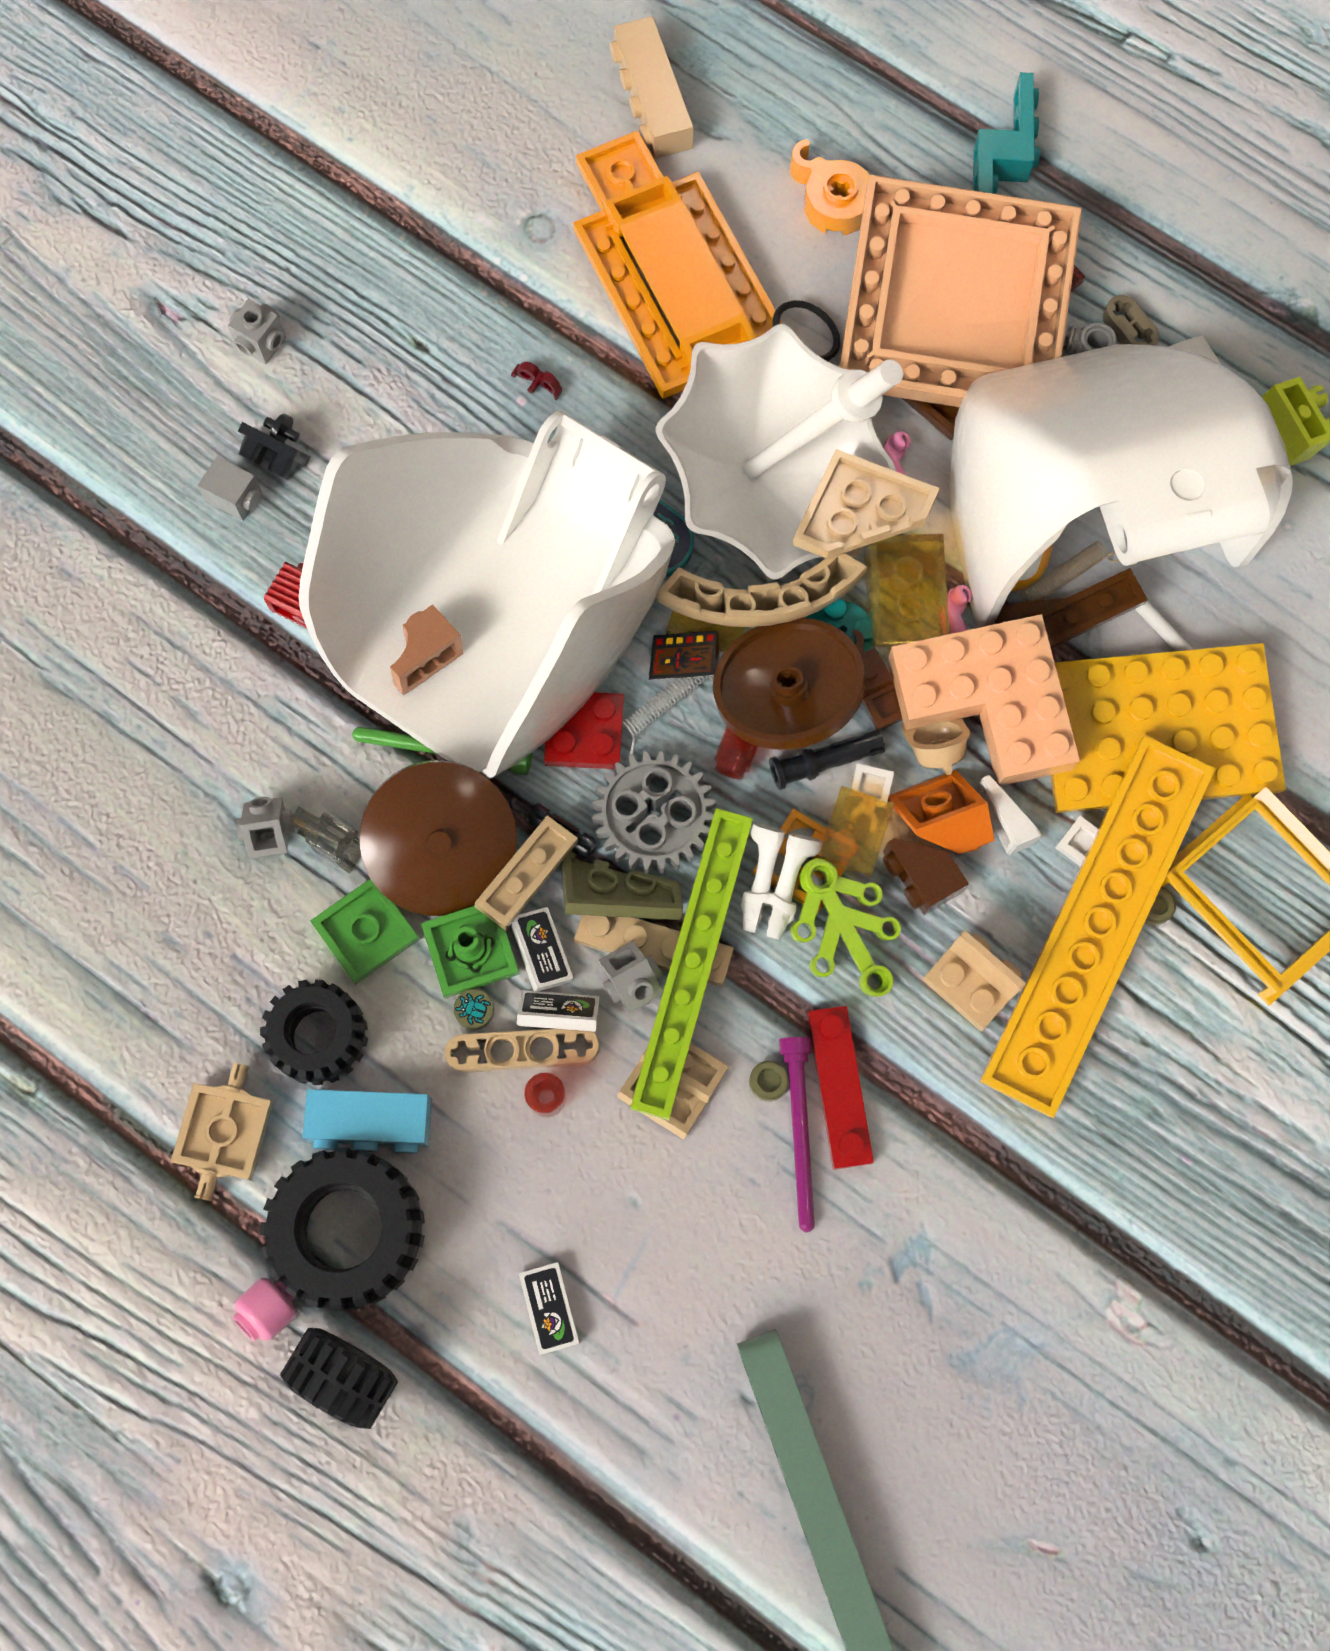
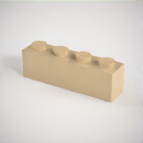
M653 16L615 25L614 41L609 44L613 62L619 63L621 66L619 75L623 90L630 91L629 103L634 119H640V135L646 146L650 147L653 158L656 159L693 149V125Z

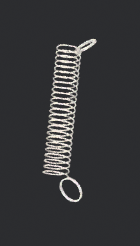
M712 675L706 676V678L700 676L701 678H703V681H701L699 678L698 680L700 681V683H697L696 679L694 682L698 686V684L704 682V679H707V677H709L710 680H713V678H711ZM674 680V684L670 683L671 686L673 685L675 688L677 687L679 690L680 688L676 685V683L678 685L680 684L681 686L683 684L686 688L685 690L687 691V694L684 693V696H682L680 692L678 693L675 689L673 690L671 688V690L674 692L672 696L674 704L671 702L670 699L668 702L671 703V706H669L667 702L665 703L662 700L659 706V710L662 714H660L657 709L655 710L652 707V709L658 714V717L655 715L654 712L652 713L649 710V712L655 716V719H653L651 715H648V717L652 719V722L649 721L648 718L646 719L649 722V724H646L644 719H641L639 717V719L645 724L646 727H644L640 721L638 722L636 720L635 722L634 720L632 721L630 719V721L632 723L634 722L635 724L633 726L632 724L630 725L628 723V725L630 727L632 726V729L636 732V735L633 734L632 731L630 732L633 736L630 755L633 756L636 738L634 736H637V733H640V730L643 731V728H647V725L649 726L650 723H653V720H656V717L659 718V715H663L664 711H662L661 707H663L666 712V710H669V707H672V705L676 704L675 702H679V700H681L682 697H685V694L688 695V692H691V689L694 690L697 686H695L693 682L690 683L693 686V688H691L690 685L688 686L685 682L683 683L682 681L681 683H678Z

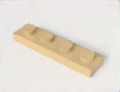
M582 915L574 942L611 953L633 940L646 958L652 956L659 968L669 971L680 931L637 918ZM718 943L708 983L723 987L734 947Z

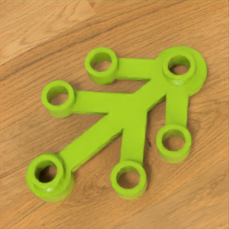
M817 858L807 862L802 867L799 876L801 887L806 892L800 918L791 926L792 938L799 943H806L814 939L816 936L814 921L821 900L829 913L818 954L813 956L809 962L810 972L816 977H827L833 973L835 969L833 958L839 936L841 935L861 973L859 986L862 992L870 997H881L888 994L893 986V976L886 967L874 964L855 927L875 932L881 940L889 941L896 939L900 935L901 925L899 921L893 917L881 918L843 906L836 893L839 892L857 897L861 905L870 907L877 905L881 901L883 896L882 889L876 883L863 884L838 876L836 867L826 859ZM815 871L822 873L824 876V882L821 886L816 885L812 880V875ZM866 888H871L875 892V899L872 902L867 901L864 897ZM885 922H889L893 926L894 930L891 936L885 935L882 930ZM800 924L808 926L809 935L807 938L799 936L797 930ZM820 958L825 959L828 963V968L824 973L819 972L816 967V962ZM871 974L879 978V985L876 989L871 988L868 984V978Z

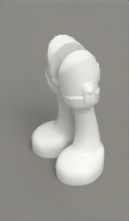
M753 823L751 837L758 844L759 858L751 891H745L742 895L740 907L743 911V930L756 934L758 925L763 917V906L773 907L771 916H769L766 937L780 940L787 925L794 920L797 905L792 902V897L799 870L808 857L816 856L820 853L823 841L802 834L790 833L775 892L770 891L776 858L784 840L785 831L776 827Z

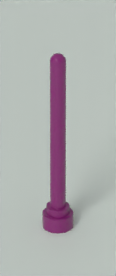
M788 1037L779 1039L780 1056H784V1063L788 1064L798 1222L799 1228L803 1232L808 1233L815 1227L804 1063L808 1062V1055L811 1054L810 1037Z

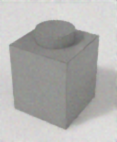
M219 457L215 458L197 485L207 503L242 521L249 511H253L258 506L261 499L262 491L255 476Z

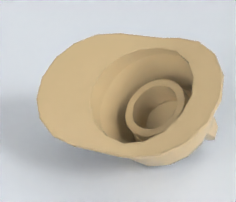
M962 718L905 730L903 721L901 723L902 733L908 744L912 747L917 761L923 767L941 768L946 775L952 774L953 765L965 757L966 743L971 735L969 728Z

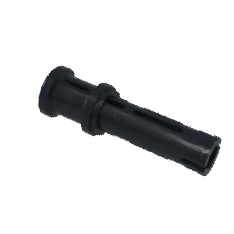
M873 730L864 735L852 737L814 750L803 747L799 749V753L780 759L776 756L769 758L771 775L778 790L786 788V784L805 778L809 781L814 780L819 776V772L826 771L827 769L882 754L885 752V743L880 731Z

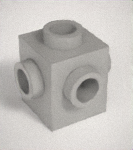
M248 298L241 308L234 311L228 324L234 339V346L243 354L252 356L267 364L286 339L279 320L280 316L276 310L264 303L259 305Z
M258 797L243 804L241 818L236 819V830L239 841H244L248 859L287 853L289 835L295 833V823L292 811H285L282 797L273 799Z
M633 940L599 959L608 978L603 983L604 988L613 1003L621 1001L629 1013L648 1005L653 999L663 994L657 981L662 976L659 967L652 956L647 958L644 956Z

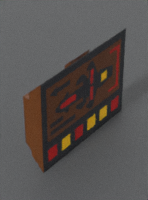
M718 630L653 635L648 680L714 675L719 657Z

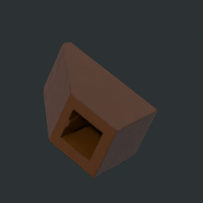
M895 838L888 841L883 850L885 855L883 862L892 876H899L906 887L903 891L909 904L914 909L919 908L923 915L962 894L969 885L948 851Z

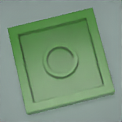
M371 878L310 920L355 985L420 940L396 905L379 891Z

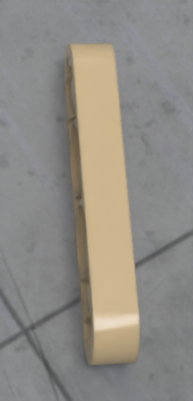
M567 1029L461 1034L454 1036L448 1041L445 1046L444 1055L452 1069L463 1073L581 1066L590 1064L595 1060L599 1053V1042L597 1036L592 1031ZM565 1036L564 1044L572 1045L577 1043V1037L584 1036L586 1043H593V1047L586 1049V1056L582 1057L578 1056L577 1050H564L566 1058L558 1059L560 1046L557 1037ZM540 1038H546L553 1044L551 1056L543 1060L537 1059L531 1054V1045ZM502 1040L510 1042L514 1048L512 1057L505 1062H498L493 1059L491 1051L494 1044ZM486 1041L484 1053L487 1063L480 1064V1055L468 1056L464 1064H460L457 1057H452L453 1052L459 1051L460 1044L465 1043L469 1050L475 1051L481 1050L479 1042Z

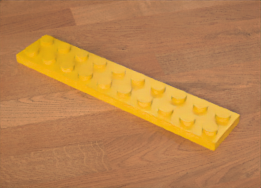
M1146 735L1141 738L1026 981V985L981 1076L980 1083L1050 1118L1055 1117L1215 772V768Z

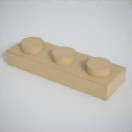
M547 815L476 900L475 908L506 930L577 844L578 838Z

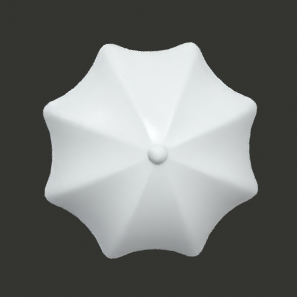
M785 324L775 325L762 336L742 343L723 345L709 342L697 343L692 350L691 370L683 393L674 407L658 421L655 428L658 439L670 454L678 470L685 498V522L689 530L698 534L713 536L730 543L754 560L765 575L774 580L784 577L793 568L806 561L821 557L793 546V538L835 450H841L896 471L893 461L882 447L876 435L871 417L876 415L881 408L882 394L901 382L903 378L901 365L897 361L889 359L879 364L870 372L861 369L848 370L840 368L816 355ZM863 547L851 550L845 554L856 557L861 554Z

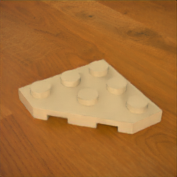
M836 449L795 533L793 546L828 559L922 527L929 517L940 488Z

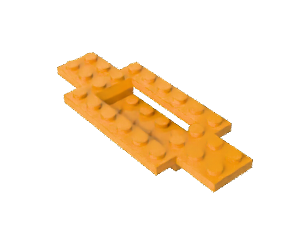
M638 130L576 155V164L601 211L573 222L574 232L662 399L684 390L691 370L692 350L697 343L737 344L762 336L773 328L772 319L776 310L699 171L673 182L670 181L668 175L663 177ZM624 237L680 342V350L620 238Z

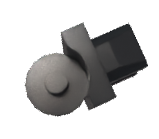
M281 414L276 420L266 417L263 426L270 429V435L242 422L238 432L245 435L241 443L239 455L260 465L268 448L276 451L267 469L287 480L292 476L298 464L307 466L310 456L284 443L287 439L297 442L300 436L299 432L292 429L293 418L291 416Z

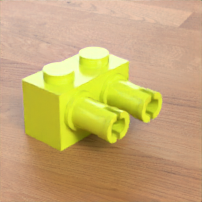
M1301 377L1273 385L1261 396L1268 404L1282 437L1290 466L1311 459L1330 443V417L1325 419L1319 409L1328 402L1327 392L1320 395L1317 394L1324 390L1321 385H1315L1307 389Z

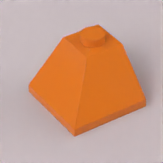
M957 770L952 771L950 775L938 776L891 794L888 797L889 804L918 837L955 853L962 854L975 851L981 846L995 841L987 801Z

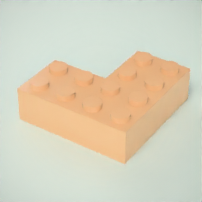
M1042 614L891 647L888 661L905 730L979 715L995 779L999 786L1072 771L1080 762Z

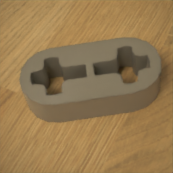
M1117 295L1109 300L1103 313V322L1112 328L1120 344L1157 345L1160 338L1157 327L1131 297ZM1115 310H1116L1118 313H1121V312L1124 311V312L1126 313V317H1125L1124 315H1122V314L1116 316V315L1114 314ZM1136 336L1139 339L1146 337L1148 339L1147 343L1145 341L1137 342L1135 340Z

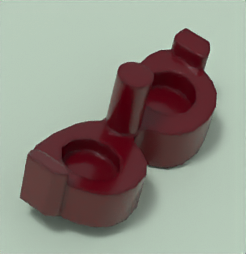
M522 362L517 364L511 373V377L519 376L533 381L527 389L531 394L535 392L539 384L553 394L556 401L563 392L559 381L553 374L547 371H540L533 363Z

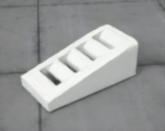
M990 775L983 777L976 791L988 803L991 823L1006 853L1010 856L1035 845L1042 837L1038 828Z

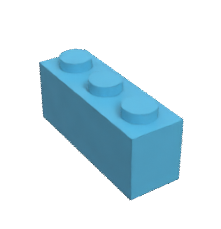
M307 1089L302 1138L308 1142H314L313 1149L336 1150L338 1143L354 1144L353 1150L378 1152V1145L394 1146L395 1153L417 1154L418 1147H429L433 1099L428 1094Z

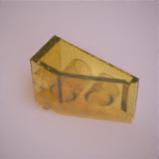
M943 534L896 535L866 545L864 548V561L867 566L865 579L874 647L897 646L948 635L949 618Z

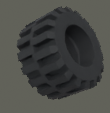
M315 979V982L312 984L307 980L298 981L299 987L292 988L288 985L282 989L285 993L283 997L279 999L277 996H274L270 1001L274 1006L271 1012L265 1010L262 1019L266 1021V1026L260 1027V1036L265 1039V1043L262 1044L264 1052L270 1056L269 1060L275 1067L300 1083L306 1084L310 1082L313 1085H323V1081L328 1080L333 1083L340 1080L338 1075L343 1072L348 1075L354 1069L351 1065L355 1060L360 1062L363 1054L360 1052L362 1046L367 1047L368 1038L365 1036V1030H368L367 1021L362 1016L364 1013L347 992L345 993L339 986L333 983L328 985L324 980ZM315 1012L330 1013L336 1021V1032L329 1046L315 1054H303L298 1051L295 1046L294 1035L300 1021L307 1015Z
M307 1328L280 1373L286 1386L298 1396L328 1415L350 1426L362 1429L372 1428L398 1383L393 1372L385 1365L347 1341L320 1328Z

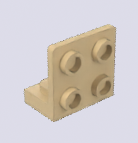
M964 930L922 980L978 1030L983 1031L1026 983L1020 978L1022 974L1016 966L1007 960L1001 962L990 952L991 947L985 939L976 933L970 935Z

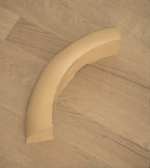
M843 553L828 559L825 558L813 568L802 573L800 579L783 585H779L778 582L750 585L748 590L724 588L723 583L704 579L679 567L659 589L657 600L658 603L677 613L712 624L736 627L769 626L806 617L836 602L863 578L867 566Z

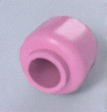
M261 1278L235 1301L234 1307L237 1314L233 1316V1319L239 1328L254 1342L258 1338L264 1341L273 1339L296 1317V1310L292 1303L295 1298L285 1291L287 1287L282 1282L274 1283L267 1278Z

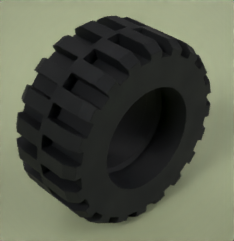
M336 1148L333 1152L322 1150L313 1153L312 1159L306 1162L300 1160L291 1166L293 1172L287 1178L281 1176L274 1185L278 1190L273 1199L267 1198L263 1210L268 1211L266 1222L260 1223V1235L265 1236L266 1246L262 1247L265 1260L271 1262L273 1268L270 1272L275 1280L282 1282L287 1287L285 1291L294 1298H300L311 1306L331 1310L364 1308L365 1305L376 1304L385 1299L386 1295L392 1290H397L405 1282L404 1277L409 1270H414L418 1262L416 1256L419 1247L423 1248L425 1237L422 1235V1224L425 1223L424 1212L420 1210L419 1196L407 1181L408 1178L386 1160L364 1150L355 1151L350 1148ZM340 1190H354L366 1195L376 1205L382 1221L381 1237L373 1254L363 1263L347 1269H335L321 1263L311 1252L307 1240V1226L314 1208L324 1197Z

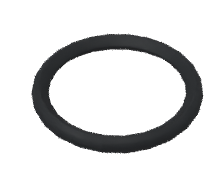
M800 300L785 302L776 309L772 319L773 327L780 324V318L784 311L794 307L807 309L819 316L828 325L833 336L832 349L820 357L827 362L835 357L840 347V335L835 323L826 312L809 302Z

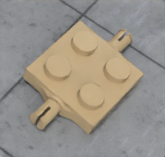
M232 1064L227 1086L210 1087L193 1083L171 1162L192 1167L202 1174L195 1198L212 1201L218 1177L233 1176L250 1181L253 1179L274 1102L252 1096L243 1090L249 1066L243 1064Z

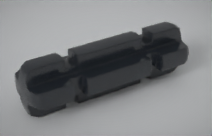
M539 803L532 807L527 816L530 824L537 828L548 815L578 838L577 844L573 847L575 853L583 858H588L593 853L597 845L593 837L586 833L580 834L579 828L555 813L551 815L550 810Z

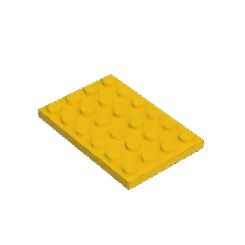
M1264 643L1055 662L1080 762L1072 771L1050 775L1055 814L1108 809L1144 735L1215 768V772L1202 800L1257 795L1265 787L1272 793H1281L1286 790Z

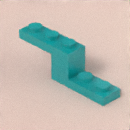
M1020 72L1013 94V130L979 129L973 149V191L997 194L998 181L1028 182L1032 168L1038 167L1040 148L1039 146H1034V139H1037L1039 132V117H1034V110L1038 106L1039 88H1034V73Z

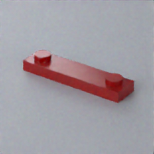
M847 1006L808 1011L807 1017L833 1170L872 1165L874 1160Z

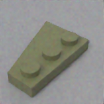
M569 852L561 862L565 914L681 920L683 904L680 884L677 881L633 870L628 874L609 869L610 863L597 859L594 864L576 860V853Z

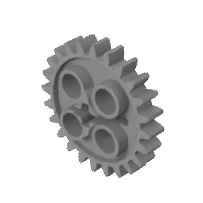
M644 751L643 761L637 762L632 755H628L629 766L625 768L622 764L616 762L615 770L617 775L614 776L606 772L604 774V781L608 787H596V794L603 799L592 801V808L601 812L593 815L592 821L595 825H604L596 831L597 839L609 838L604 844L605 852L616 848L615 861L618 863L625 857H628L630 870H633L638 862L643 863L645 873L650 871L652 864H657L658 870L663 874L665 863L670 862L678 870L680 868L679 858L681 856L689 862L693 861L694 856L691 848L699 851L704 850L705 844L699 837H708L710 828L705 825L712 823L714 814L706 811L714 809L716 803L714 799H704L711 793V785L699 786L704 774L699 772L691 776L692 762L686 763L682 768L679 767L677 754L672 757L670 762L664 761L663 751H659L656 760H651L649 753ZM653 780H661L666 783L667 788L661 793H655L650 791L647 785ZM677 791L681 792L680 797H675L668 802L672 794ZM624 802H630L637 807V811L632 815L625 816L617 811V807ZM651 807L655 811L661 807V815L659 817L655 814L647 816V808ZM682 808L687 810L691 817L685 822H678L670 814L674 810ZM641 822L633 832L628 833L626 831L628 827ZM647 831H654L660 835L661 840L654 845H648L641 841L640 836Z

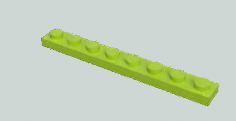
M715 809L630 1110L668 1121L670 1119L753 818Z

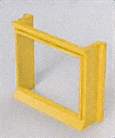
M1265 787L1254 798L1251 795L1243 796L1175 856L1161 887L1170 883L1267 985L1257 995L1269 1006L1330 951V929L1284 971L1279 973L1184 873L1234 827L1256 810L1330 886V852Z

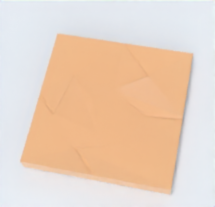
M869 175L839 367L848 370L861 369L870 372L882 362L892 359L901 365L903 378L899 384L882 395L960 407L963 397L972 382L983 375L1062 357L1082 207Z

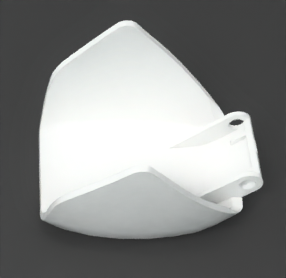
M1116 344L989 373L972 382L963 397L955 419L949 500L965 586L972 593L970 606L977 626L980 628L994 625L1007 596L1020 577L1059 538L1070 521L1098 506L1100 507L1115 553L1120 562L1125 566L1220 542L1230 565L1233 567L1248 565L1274 533L1285 515L1293 486L1286 447L1268 404L1247 381L1231 369L1199 354L1177 348L1154 345ZM1124 531H1125L1126 537H1127V545H1126L1125 539H1124Z
M557 411L547 418L540 428L534 443L505 435L452 432L393 436L343 447L331 458L326 467L302 569L299 605L308 632L328 668L349 693L447 761L472 767L490 779L516 765L564 726L584 706L609 675L637 632L666 576L675 544L674 534L668 525L653 515L663 493L666 476L562 411ZM557 427L554 437L547 443L550 434ZM433 604L461 635L463 654L403 696L394 686L390 666L401 657L406 648L402 625L407 622L411 615L418 611H424Z

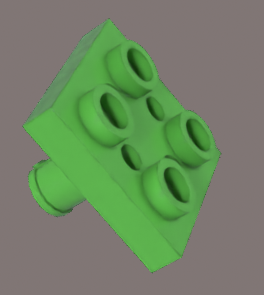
M475 906L421 923L445 999L470 989H477L520 975L506 930L476 909ZM491 939H493V940L495 941V944H494V946H493L492 948H491V944H492ZM453 951H454L455 954H456V956H457V958H456L455 960H452V961L448 960V959H447V954L449 955L450 958H452V957L454 956V955H453ZM472 965L474 970H477L480 966H482L481 970L478 973H474L471 971Z

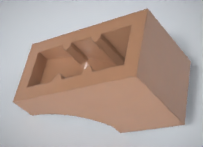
M433 604L424 611H418L411 615L407 622L402 625L406 648L401 657L390 666L394 686L403 696L463 654L461 635Z

